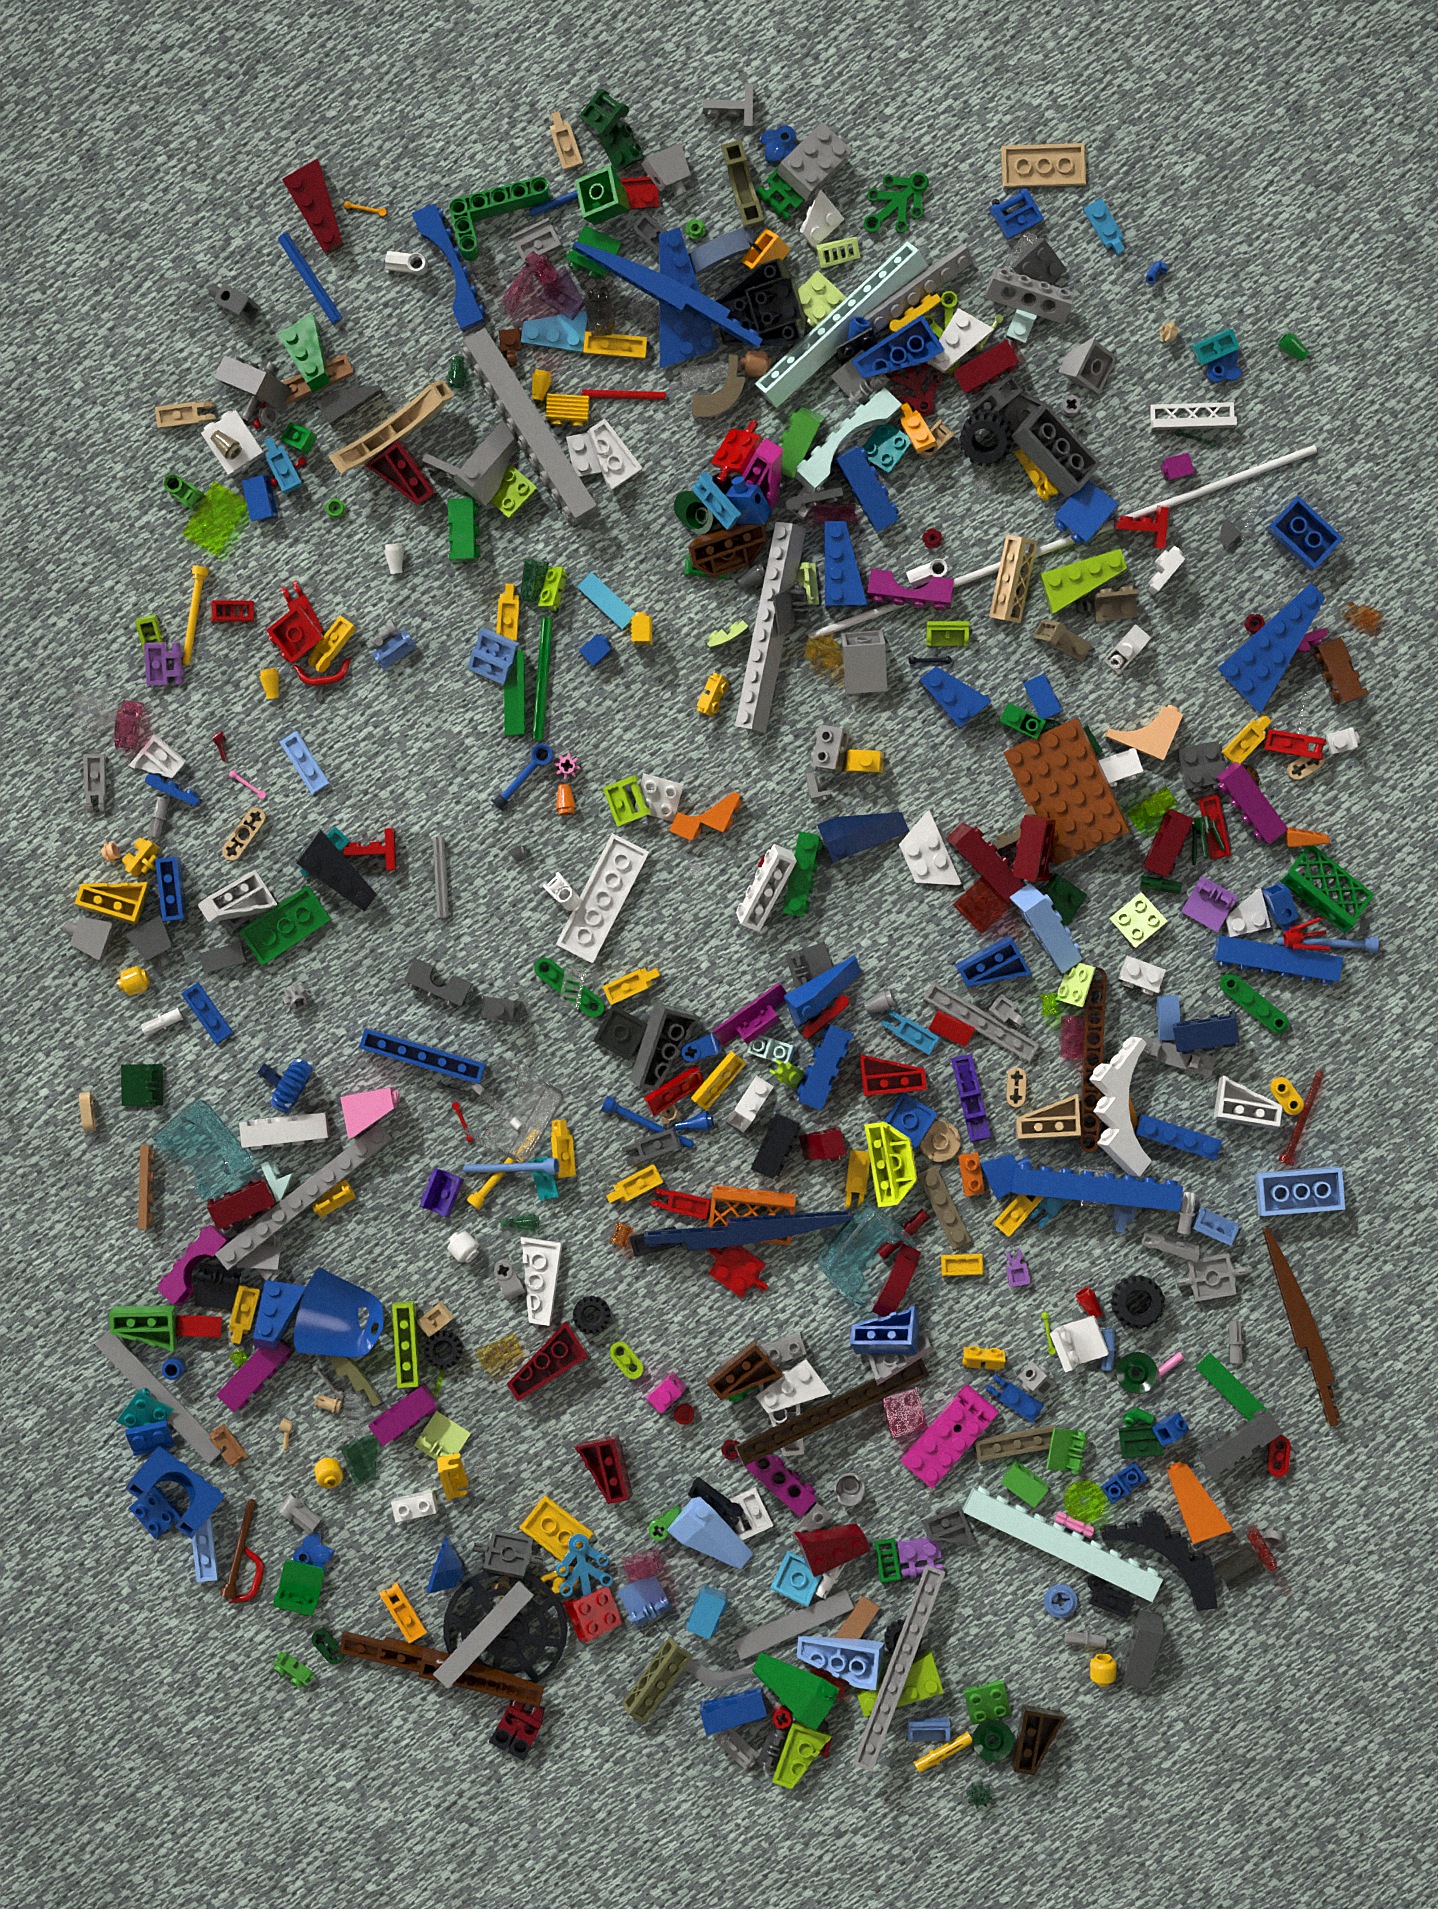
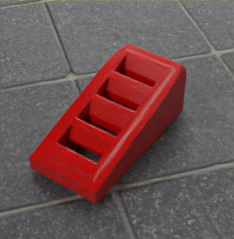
M212 600L210 602L211 623L254 622V601ZM217 606H221V617H218ZM226 606H230V617H226ZM235 606L239 608V617H235ZM243 606H247V617H243Z

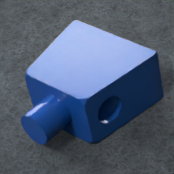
M743 477L734 478L732 480L733 486L725 496L742 514L735 524L764 525L772 514V510L761 488L758 485H747Z
M1278 883L1262 890L1263 898L1273 921L1279 926L1282 925L1284 931H1288L1290 927L1296 926L1294 920L1298 919L1299 915L1289 888Z
M1011 1153L980 1162L997 1200L1012 1191L1014 1167H1019L1020 1164L1031 1165L1027 1156L1016 1161Z

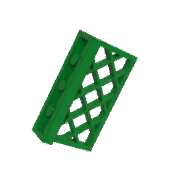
M1314 845L1306 846L1288 872L1280 880L1282 884L1343 933H1346L1356 924L1358 917L1374 896L1370 890ZM1308 851H1311L1316 856V861L1308 862ZM1323 865H1328L1332 869V875L1324 874ZM1297 866L1305 867L1306 876H1302L1295 870ZM1310 866H1318L1319 875H1311ZM1339 878H1344L1348 882L1349 888H1341ZM1320 879L1322 889L1315 887L1313 880ZM1326 879H1334L1336 888L1328 889ZM1356 891H1360L1366 896L1364 901H1357ZM1337 892L1339 902L1331 900L1329 893ZM1342 892H1350L1352 901L1344 902ZM1345 906H1353V917L1346 912Z

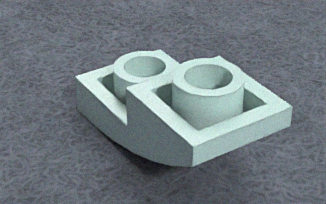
M760 1035L756 1040L750 1042L747 1053L772 1061L780 1060L786 1064L787 1062L791 1063L796 1046Z

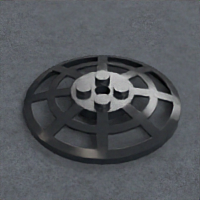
M482 1571L469 1578L456 1590L444 1615L443 1634L448 1654L454 1652L449 1637V1623L452 1622L461 1626V1639L463 1642L467 1638V1628L474 1630L480 1623L469 1619L475 1608L481 1604L487 1613L484 1616L485 1618L493 1609L489 1598L505 1596L521 1579L513 1577L510 1589H495L485 1593L479 1581L505 1575ZM526 1571L524 1580L540 1588L549 1599L538 1605L531 1598L527 1604L533 1610L525 1615L519 1611L505 1626L509 1629L510 1635L503 1637L498 1634L485 1648L494 1655L492 1666L486 1664L478 1657L473 1662L509 1674L525 1671L531 1679L529 1680L530 1682L538 1683L559 1662L566 1645L568 1627L565 1610L557 1594L541 1578ZM472 1586L477 1598L469 1605L464 1617L452 1614L453 1608L460 1596ZM553 1606L557 1611L560 1621V1639L548 1638V1626L544 1612ZM537 1617L541 1625V1636L530 1634L528 1623ZM527 1643L539 1645L535 1654L527 1661L521 1652ZM545 1646L557 1647L558 1649L552 1662L538 1675L532 1665L540 1658ZM514 1656L520 1666L513 1668H500L503 1657Z

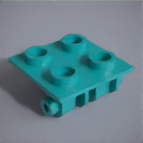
M886 423L876 428L863 448L869 457L867 460L880 467L881 471L888 475V473H892V469L900 462L901 457H904V453L912 446V443L906 434Z
M143 1388L139 1392L137 1391L116 1422L128 1428H134L165 1421L174 1408L151 1398L150 1390Z

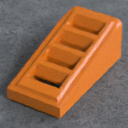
M1287 827L1288 830L1284 832L1285 843L1288 847L1330 843V838L1325 833Z

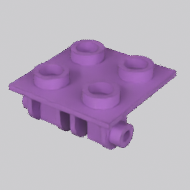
M1201 876L1181 912L1218 932L1238 896Z

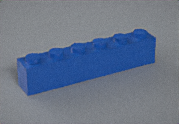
M1217 935L1213 960L1218 961V965L1230 967L1231 963L1239 964L1238 969L1251 971V967L1259 968L1260 973L1271 974L1273 970L1280 972L1279 976L1292 978V974L1300 975V980L1312 981L1313 978L1321 979L1320 983L1333 985V981L1339 982L1344 957L1300 949L1293 950V948Z
M370 1028L364 1029L359 1046L360 1049L477 1084L481 1083L487 1065L485 1062Z

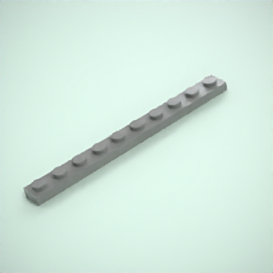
M378 1123L216 1252L215 1255L228 1271L231 1270L393 1139L381 1124Z
M926 1565L853 1765L871 1772L874 1769L943 1581L945 1572L929 1565Z

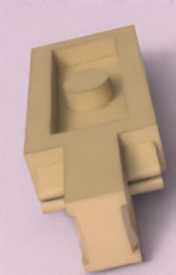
M559 111L551 113L554 125L550 126V132L563 171L583 166L568 120L563 122Z

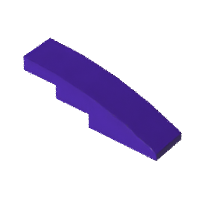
M972 1054L951 1058L970 1143L990 1139L991 1135Z

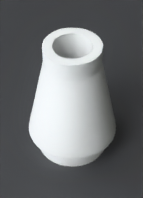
M402 543L386 544L383 551L390 574L403 573L404 548H402Z

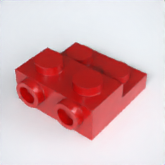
M300 604L296 605L266 630L269 633L270 641L274 645H278L282 651V657L290 663L298 662L325 638Z

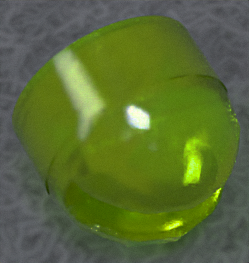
M236 1350L228 1356L239 1369L247 1360L246 1354L241 1350Z

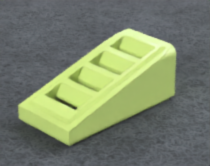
M857 237L816 245L820 268L860 258ZM852 243L854 254H849L848 244ZM841 246H844L845 256H841ZM833 248H836V252H837V257H836V258L833 257V252H832V249H833ZM826 250H828L829 259L827 260L824 253Z

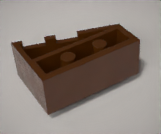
M1341 637L1314 648L1316 651L1313 653L1317 664L1321 663L1323 672H1321L1322 678L1331 687L1329 694L1334 703L1337 702L1339 706L1369 693L1367 688L1362 689L1358 680L1360 674L1358 670H1354L1351 663L1352 658Z
M754 1339L707 1378V1385L720 1400H723L756 1385H762L764 1382L774 1378H780L783 1374L779 1366Z

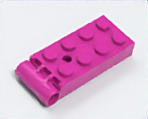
M965 1384L900 1459L901 1462L933 1489L985 1430L999 1411L970 1385ZM957 1424L961 1425V1429L958 1431L954 1430V1426Z

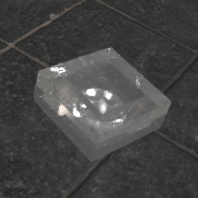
M694 857L682 873L698 886L710 872V869Z

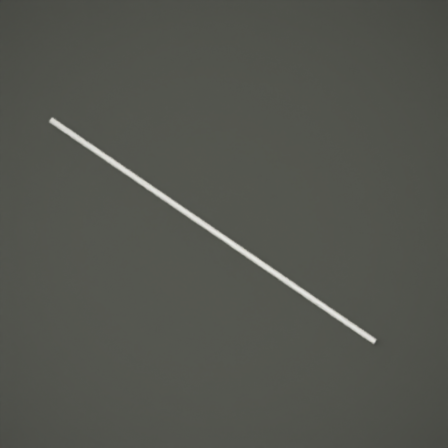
M1312 445L1125 516H1132L1133 520H1138L1141 517L1156 513L1157 505H1165L1170 508L1317 453L1316 446ZM1114 520L1108 521L1098 534L1114 529ZM1071 536L1041 546L1036 548L1035 558L1075 542L1071 539ZM1001 562L955 578L954 588L998 572ZM891 602L810 632L808 637L810 641L909 604L899 606Z

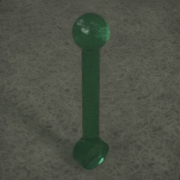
M1181 429L1175 431L1177 437L1190 438L1208 444L1211 448L1217 445V441L1214 439H1203L1185 433Z

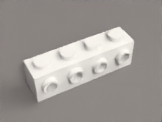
M773 844L771 850L769 849L766 852L762 867L757 869L753 884L747 888L746 898L737 908L736 913L741 925L758 932L761 930L797 862L791 850Z

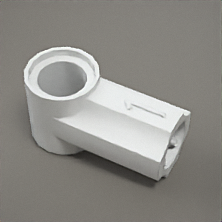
M387 251L385 269L421 276L427 272L428 263L420 253L408 254ZM421 260L422 266L418 269L413 268V263Z
M935 559L931 563L906 572L912 589L928 584L933 576L945 578L948 573V567L944 560ZM940 564L944 567V571L941 574H935L932 571L933 567Z

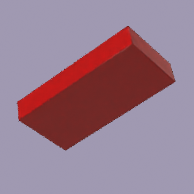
M937 1010L928 1030L966 1047L975 1027Z

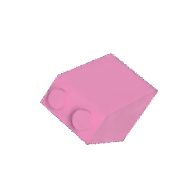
M394 1086L340 1097L348 1139L357 1136L398 1107L397 1103L400 1102L399 1091L394 1089Z

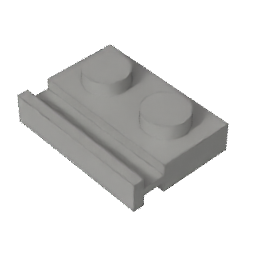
M549 218L511 235L524 264L562 246Z

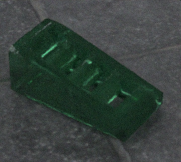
M525 559L520 600L537 603L548 571L549 562L538 559Z

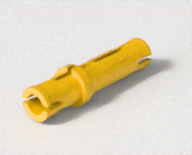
M966 1731V1733L934 1751L931 1749L929 1754L914 1761L918 1772L921 1774L935 1764L937 1766L940 1765L942 1760L972 1744L969 1732Z

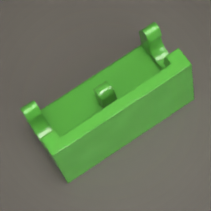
M1017 1460L1013 1462L1001 1481V1484L1034 1508L1048 1492L1049 1487L1048 1483Z

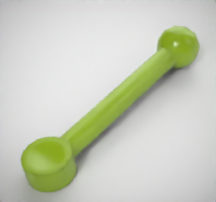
M1043 1312L1041 1318L1045 1323L1049 1344L1048 1353L1054 1355L1056 1348L1053 1347L1050 1336L1049 1314Z

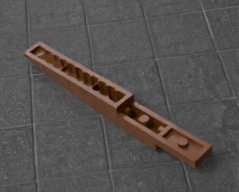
M1263 1226L1261 1228L1295 1345L1299 1349L1305 1347L1327 1424L1330 1427L1338 1425L1339 1411L1337 1406L1332 1404L1331 1399L1334 1398L1332 1388L1327 1386V1384L1333 1383L1335 1380L1317 1327L1286 1258L1267 1226Z
M347 1631L343 1632L339 1653L419 1672L418 1677L437 1682L440 1681L433 1675L434 1672L451 1655L390 1637L380 1640ZM472 1662L452 1684L453 1686L540 1707L544 1687L475 1662Z

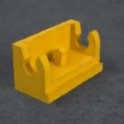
M460 1453L438 1457V1474L447 1501H450L452 1498L465 1496L467 1494L466 1490L457 1491L458 1488L469 1486Z

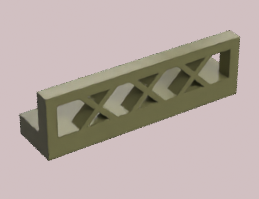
M668 1637L622 1703L630 1716L644 1724L693 1657L689 1651L680 1647L672 1637Z

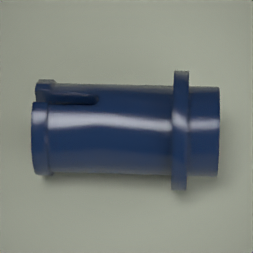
M264 1063L257 1072L260 1075L259 1077H263L277 1088L282 1076L270 1068V1064Z

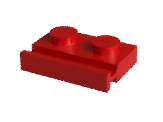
M650 177L620 179L627 192L630 210L659 208L658 188Z

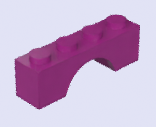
M871 569L867 592L868 599L876 603L888 601L899 606L912 604L916 608L928 606L933 607L935 610L945 611L946 609H951L954 579L933 576L926 586L910 590L901 587L895 581L892 571Z
M208 1225L203 1228L199 1238L187 1247L185 1255L174 1263L171 1272L160 1280L157 1290L173 1305L182 1307L195 1291L192 1285V1272L197 1263L207 1257H217L215 1253L228 1244L231 1239L220 1229L217 1230L216 1226Z

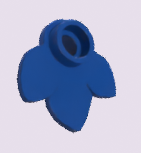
M784 125L777 130L769 129L761 135L759 141L767 146L765 150L767 163L776 162L781 158L785 159L797 147L794 143L796 133L792 127ZM783 132L789 134L788 140L782 139L781 135Z
M1235 350L1208 362V379L1215 383L1222 382L1223 380H1237L1243 373L1236 366L1239 360L1238 351ZM1215 369H1218L1221 373H1216Z
M313 1533L304 1538L302 1547H299L294 1552L293 1560L322 1567L326 1573L324 1563L332 1558L335 1551L327 1546L320 1545L321 1533ZM301 1554H305L307 1556L306 1561H302L300 1559Z

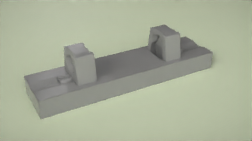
M1136 1033L1135 1037L1142 1038L1147 1043L1140 1056L1211 1077L1217 1057L1197 1051L1190 1054H1182V1052H1177L1176 1045ZM1190 1056H1192V1061L1188 1065Z

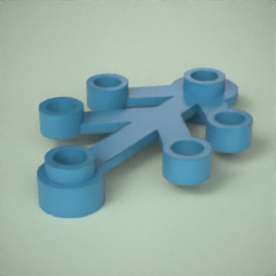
M573 1535L568 1541L569 1551L562 1562L557 1564L556 1572L559 1576L564 1577L568 1575V1566L575 1557L577 1558V1564L566 1581L559 1586L560 1593L566 1597L570 1596L573 1592L572 1586L580 1576L582 1597L590 1594L591 1587L588 1573L597 1578L603 1586H610L613 1582L612 1576L607 1572L603 1573L586 1562L585 1554L596 1559L597 1564L601 1567L608 1565L609 1557L605 1553H600L590 1547L585 1535ZM577 1542H582L580 1548H576ZM601 1557L606 1558L603 1563L599 1562ZM561 1567H566L564 1572H559ZM608 1576L609 1580L607 1582H603V1578ZM568 1586L569 1590L567 1592H563V1588Z

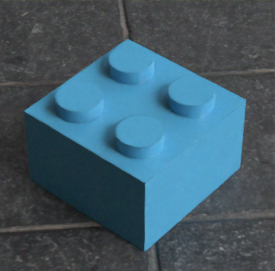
M702 1584L688 1617L686 1630L706 1639H710L711 1635H716L720 1625V1619L718 1618L720 1615L724 1616L728 1606L726 1593Z

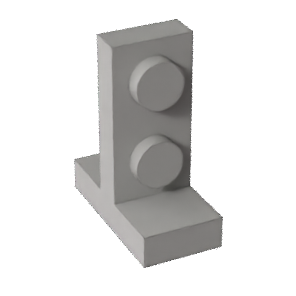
M745 84V101L703 99V113H707L708 116H719V113H728L730 117H739L740 114H744V130L752 131L754 84Z

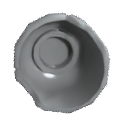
M849 1472L842 1474L836 1480L834 1492L840 1504L848 1507L856 1506L862 1501L866 1492V1486L859 1475Z

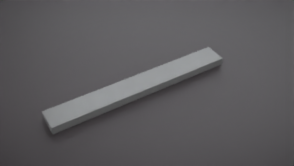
M110 1329L95 1343L138 1390L148 1388L151 1392V1398L174 1408L166 1420L208 1464L225 1449L224 1447L219 1451L209 1440L210 1432L117 1335L110 1334Z

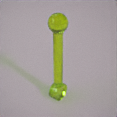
M442 1368L440 1370L433 1393L435 1397L439 1391L446 1369Z

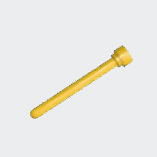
M195 565L192 568L195 582L182 663L186 666L191 661L203 580H206V576L209 574V568Z
M532 1129L503 1164L515 1163L539 1135V1129ZM495 1172L479 1192L471 1193L467 1201L480 1210L484 1205L483 1202L486 1200L484 1197L506 1172Z

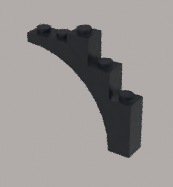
M1156 1509L1145 1510L1144 1514H1140V1523H1137L1136 1520L1124 1522L1125 1525L1122 1526L1110 1523L1105 1524L1104 1528L1099 1529L1102 1540L1136 1542L1150 1547L1165 1556L1183 1575L1191 1591L1194 1608L1197 1611L1218 1608L1211 1558L1208 1555L1205 1556V1553L1192 1554V1558H1189L1185 1534H1181L1180 1531H1172L1168 1533V1536H1165L1163 1516Z

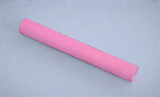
M1180 1352L1158 1368L1157 1380L1184 1359Z

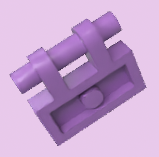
M166 642L144 643L147 685H168V677H174L175 684H182L184 668H182L181 662L183 650H181L180 642H172V650L166 651ZM167 658H173V669L167 668Z
M927 1537L897 1541L900 1563L908 1562L909 1568L901 1569L902 1577L910 1576V1578H916L917 1575H922L925 1566L915 1567V1561L927 1560V1565L943 1571V1565H934L933 1559L941 1558L939 1541L928 1540Z

